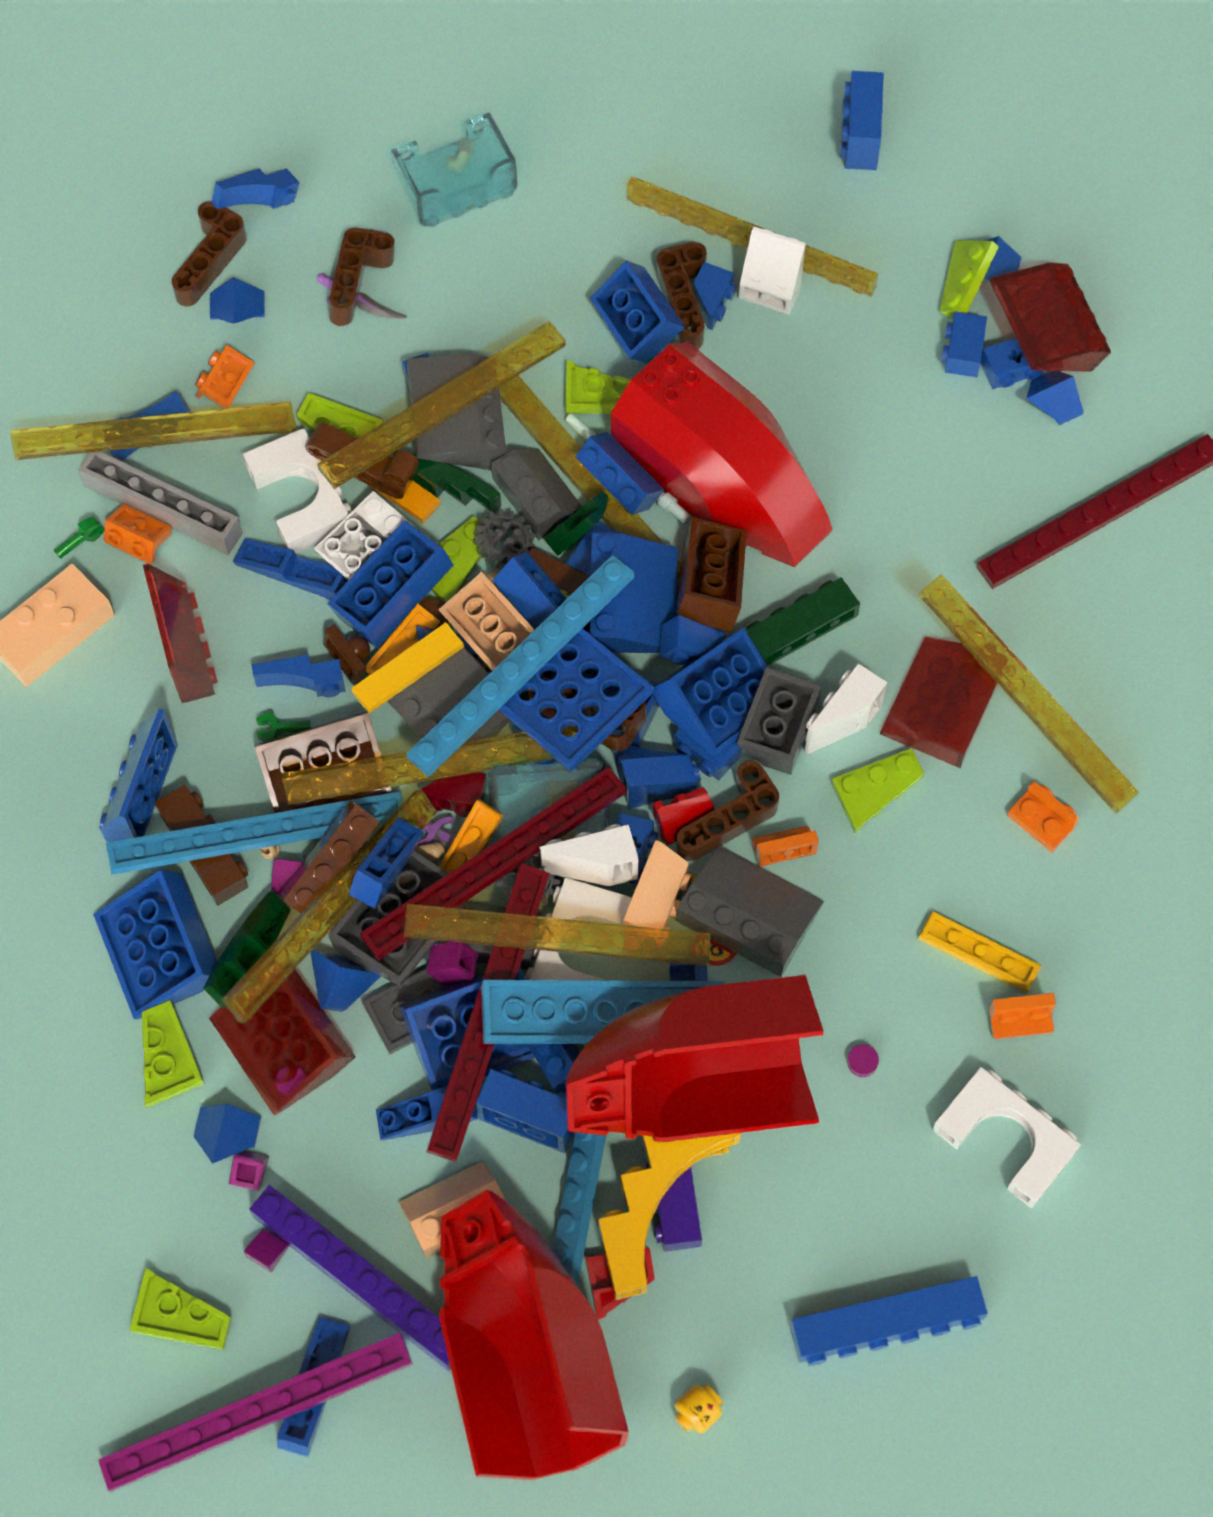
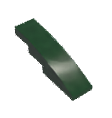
M417 458L419 465L413 481L437 498L445 491L464 506L474 499L494 514L501 507L500 492L478 478L442 462Z
M270 891L265 895L238 929L218 959L203 987L221 1008L231 1005L241 982L249 981L260 958L270 955L291 911L274 891Z

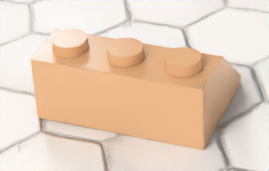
M655 840L623 919V940L654 952L658 951L660 943L666 944L671 931V927L667 925L671 917L676 918L677 908L681 903L678 900L681 890L687 891L692 875L688 874L689 863L660 841Z
M484 1161L399 1202L426 1259L441 1252L442 1215L485 1190H491L505 1200L496 1180Z

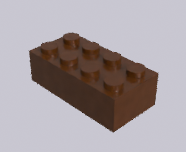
M695 517L691 518L683 540L676 616L680 615L709 627L732 632L742 603L747 530Z

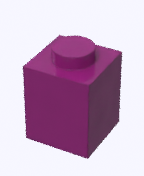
M461 940L433 945L426 973L445 986L473 981L479 953Z

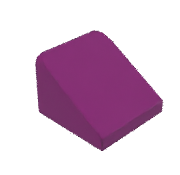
M274 859L271 891L279 895L303 862Z
M249 1150L235 1154L229 1184L259 1191L269 1155Z
M262 1229L243 1253L245 1257L272 1273L289 1245Z

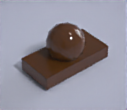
M335 624L326 628L323 645L334 660H340L341 669L352 685H357L364 680L366 666L363 662L370 654L368 641L357 635L345 639Z

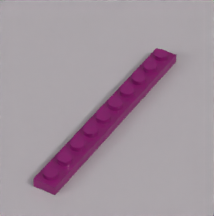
M399 1332L98 1459L107 1490L110 1492L413 1365L402 1333Z

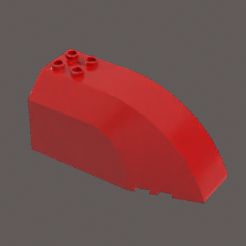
M689 342L669 344L630 380L611 411V436L664 489L663 492H669L677 499V504L692 517L747 530L746 547L750 546L762 551L761 554L794 568L832 532L833 528L826 510L775 417L755 395Z
M806 975L701 987L653 1000L615 1019L596 1034L584 1047L567 1076L568 1131L605 1136L608 1135V1132L624 1133L625 1138L636 1139L637 1135L650 1136L656 1142H671L818 1124V1113L802 1065L799 1038L824 1035V1030Z
M485 1190L442 1215L440 1258H445V1275L440 1277V1289H444V1308H440L439 1320L475 1476L536 1480L578 1470L626 1446L629 1430L602 1328L591 1305L548 1243L524 1216L491 1190Z

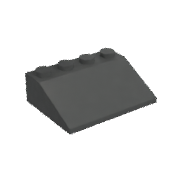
M476 354L409 358L406 362L416 458L492 471L491 462L507 454L496 358Z
M464 647L387 702L423 738L490 672ZM498 710L445 763L454 770L456 768L467 770L510 720Z
M718 846L678 906L676 921L782 977L824 901Z
M413 851L390 890L374 909L357 899L328 936L333 948L357 965L401 986L468 900L380 960H377L361 939L360 933L449 874Z

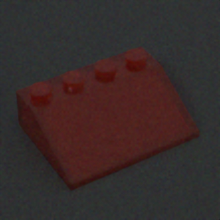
M1048 262L990 279L991 286L1032 370L1092 372L1111 353L1106 337L1101 332L1095 315L1091 311L1069 264Z
M150 564L143 565L168 668L181 703L215 695L213 684L218 683L214 666L208 667L206 659L211 658V653L207 641H201L200 634L205 633L201 616L195 618L193 609L198 608L195 593L188 592L185 582Z
M925 637L880 731V735L961 768L1002 679L1009 658L982 646Z
M271 961L235 994L230 1006L218 1009L209 1018L273 1115H278L333 1078L356 1058L325 1011L320 1009L318 1001L290 961ZM286 1067L287 1073L285 1078L281 1081L276 1079L278 1072ZM301 1068L306 1074V1079L287 1096L282 1094L276 1084L291 1082L296 1078L298 1070Z

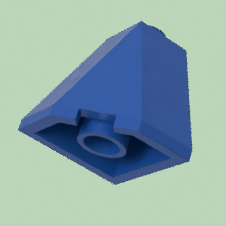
M629 746L623 751L613 750V759L619 779L627 790L624 796L628 810L660 800L672 799L676 795L688 794L696 790L697 782L701 781L697 764L692 765L689 755Z

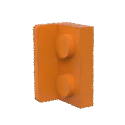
M228 345L221 352L215 350L207 363L211 366L208 373L203 371L195 383L198 390L194 396L199 399L204 395L227 410L255 362Z
M123 504L105 520L103 540L105 543L151 564L155 560L156 549L171 536L172 526L127 504Z
M1035 781L1029 785L1027 792L1007 813L1009 818L1052 853L1071 834L1079 820L1071 806L1065 803L1062 804L1054 797L1049 788L1039 785Z
M809 826L752 839L759 867L814 855L817 853L819 843L816 830L810 831Z
M1054 993L993 999L988 1010L993 1038L1005 1039L1053 1033L1052 1012L1056 1006Z

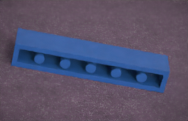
M975 1276L791 1319L790 1329L799 1363L807 1361L808 1365L811 1366L826 1362V1357L838 1354L839 1358L854 1356L858 1354L857 1349L869 1347L870 1351L881 1350L889 1346L888 1342L900 1340L901 1344L911 1343L919 1340V1335L931 1332L933 1337L951 1332V1327L962 1325L963 1329L974 1328L981 1325V1320L985 1319L988 1312L978 1277Z

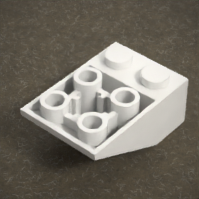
M754 226L740 280L739 298L790 315L801 289L806 243L794 237H785L769 229H761Z
M373 491L314 548V551L349 580L404 520L413 527L414 525Z
M859 663L853 671L847 670L839 682L841 687L836 693L832 691L826 697L822 705L824 709L819 715L814 713L806 725L808 731L804 737L806 741L804 752L810 754L865 729L883 706L888 682Z
M611 825L601 832L593 834L591 832H583L577 834L573 839L565 841L555 839L540 847L541 868L543 871L553 875L605 886L638 879V855L629 825Z

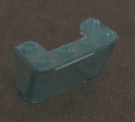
M490 112L465 121L467 138L419 156L416 140L391 150L394 165L422 226L434 227L440 222L453 217H460L466 212L476 208H483L489 203L502 198H509L514 194L517 188L516 159ZM485 123L484 127L473 131L477 125ZM412 152L408 157L401 158L402 154Z
M588 758L583 760L572 772L567 770L558 761L553 762V764L543 765L537 762H529L523 766L511 767L507 764L494 766L488 772L489 804L504 814V817L492 836V844L606 769V765L600 762L599 759ZM609 805L559 839L565 841L573 839L577 834L583 832H591L593 834L604 831L606 827L610 826Z

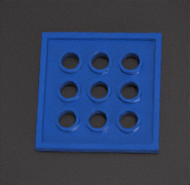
M582 628L499 711L567 770L572 772L654 693V688ZM566 651L577 653V657L572 661H565L561 658L562 654ZM590 668L598 671V675L592 679L582 676L583 672ZM548 670L556 673V677L550 681L540 678L541 674ZM610 686H615L620 690L613 697H608L603 692ZM568 688L578 691L577 695L571 699H566L561 694ZM526 690H532L536 693L535 697L529 701L522 700L520 694ZM588 706H595L599 709V712L592 717L583 714V710ZM546 708H553L557 711L556 715L550 719L543 718L541 712ZM567 726H574L578 729V732L572 737H566L562 734V730Z

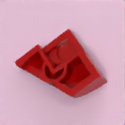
M704 787L693 790L688 794L676 795L673 801L666 806L663 805L661 800L653 803V816L660 825V838L666 846L677 841V835L683 827L715 810L710 796Z
M645 1246L644 1265L648 1285L655 1279L650 1247ZM605 1253L585 1257L595 1314L598 1319H603L607 1316V1313L631 1298L615 1300Z

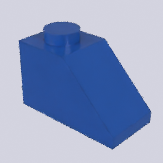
M678 615L661 625L660 657L671 660L676 665H685L725 638V633Z

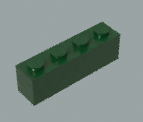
M840 577L835 581H826L817 591L810 595L808 593L801 595L792 605L786 608H777L771 613L770 617L763 621L756 620L752 622L745 631L766 665L769 666L857 617L860 602L843 578Z

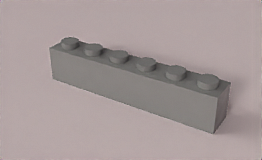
M93 448L78 469L85 487L122 505L127 504L172 526V529L227 555L230 554L243 534L239 517Z

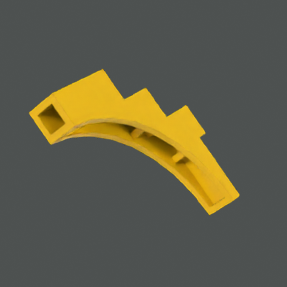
M741 1133L671 1142H656L650 1136H642L649 1169L644 1170L643 1166L633 1167L626 1170V1174L621 1175L620 1183L627 1212L622 1213V1210H613L603 1214L604 1218L598 1219L599 1232L615 1300L647 1293L644 1265L645 1241L651 1219L665 1193L676 1179L694 1163L717 1150L739 1144Z

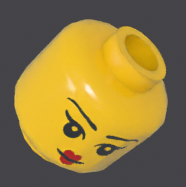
M694 1384L675 1401V1408L679 1413L675 1416V1419L686 1432L693 1429L697 1433H704L722 1416L720 1406L723 1404V1401L709 1385L701 1386Z

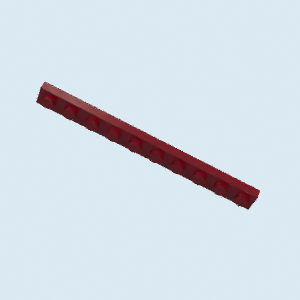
M1206 434L977 563L976 568L992 589L998 587L1213 465V439L1209 434Z
M608 766L360 933L361 939L376 959L380 960L518 867L521 863L539 853L541 846H545L551 840L561 838L627 793L626 787Z
M523 863L520 864L482 981L516 979L550 874L549 872ZM481 985L426 1153L456 1162L495 1045L483 1044Z

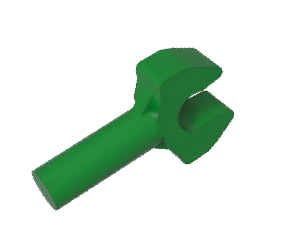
M93 516L78 523V532L54 549V552L60 559L85 540L94 542L102 535L104 528Z
M273 712L264 713L256 718L257 725L272 726L268 731L256 732L257 738L263 742L277 738L280 733H293L311 728L310 720L279 721L275 718Z

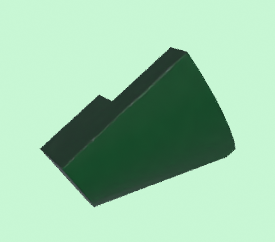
M604 491L592 498L544 538L557 556L600 521L605 513L608 496Z

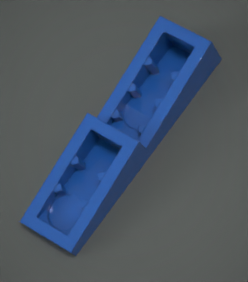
M247 538L244 539L233 560L236 566L329 600L348 581L330 564L298 557L294 550Z
M319 1317L298 1375L340 1358L350 1326ZM326 1401L285 1418L277 1436V1447L309 1457Z

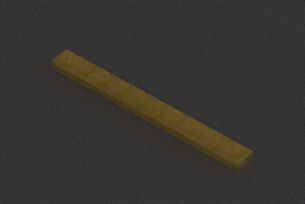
M633 176L627 184V200L635 205L647 207L663 216H670L680 220L685 225H692L710 235L725 238L735 245H742L748 248L753 227L765 229ZM808 245L805 246L804 272L818 275L833 284H840L858 294H866L872 297L876 289L878 273Z
M550 321L546 322L317 464L318 470L333 489L338 488L566 346V340Z
M516 372L499 383L500 400L582 496L589 502L602 491L607 494V507L602 519L610 528L622 534L664 544L638 513L632 515L576 458L581 447ZM678 560L677 578L680 577L681 563Z
M291 402L10 430L14 459L24 460L295 432L296 423Z
M942 574L918 594L1115 814L1139 793Z
M567 726L562 730V734L566 737H572L577 733L574 726ZM519 732L465 742L430 777L425 775L407 759L406 754L408 752L282 773V780L289 805L555 758L526 733Z
M415 790L223 997L222 1001L239 1022L246 1023L355 903L357 899L349 895V891L356 870L394 822L400 818L422 830L437 814V811L423 791Z
M407 904L405 911L404 937L702 966L709 964L710 933Z

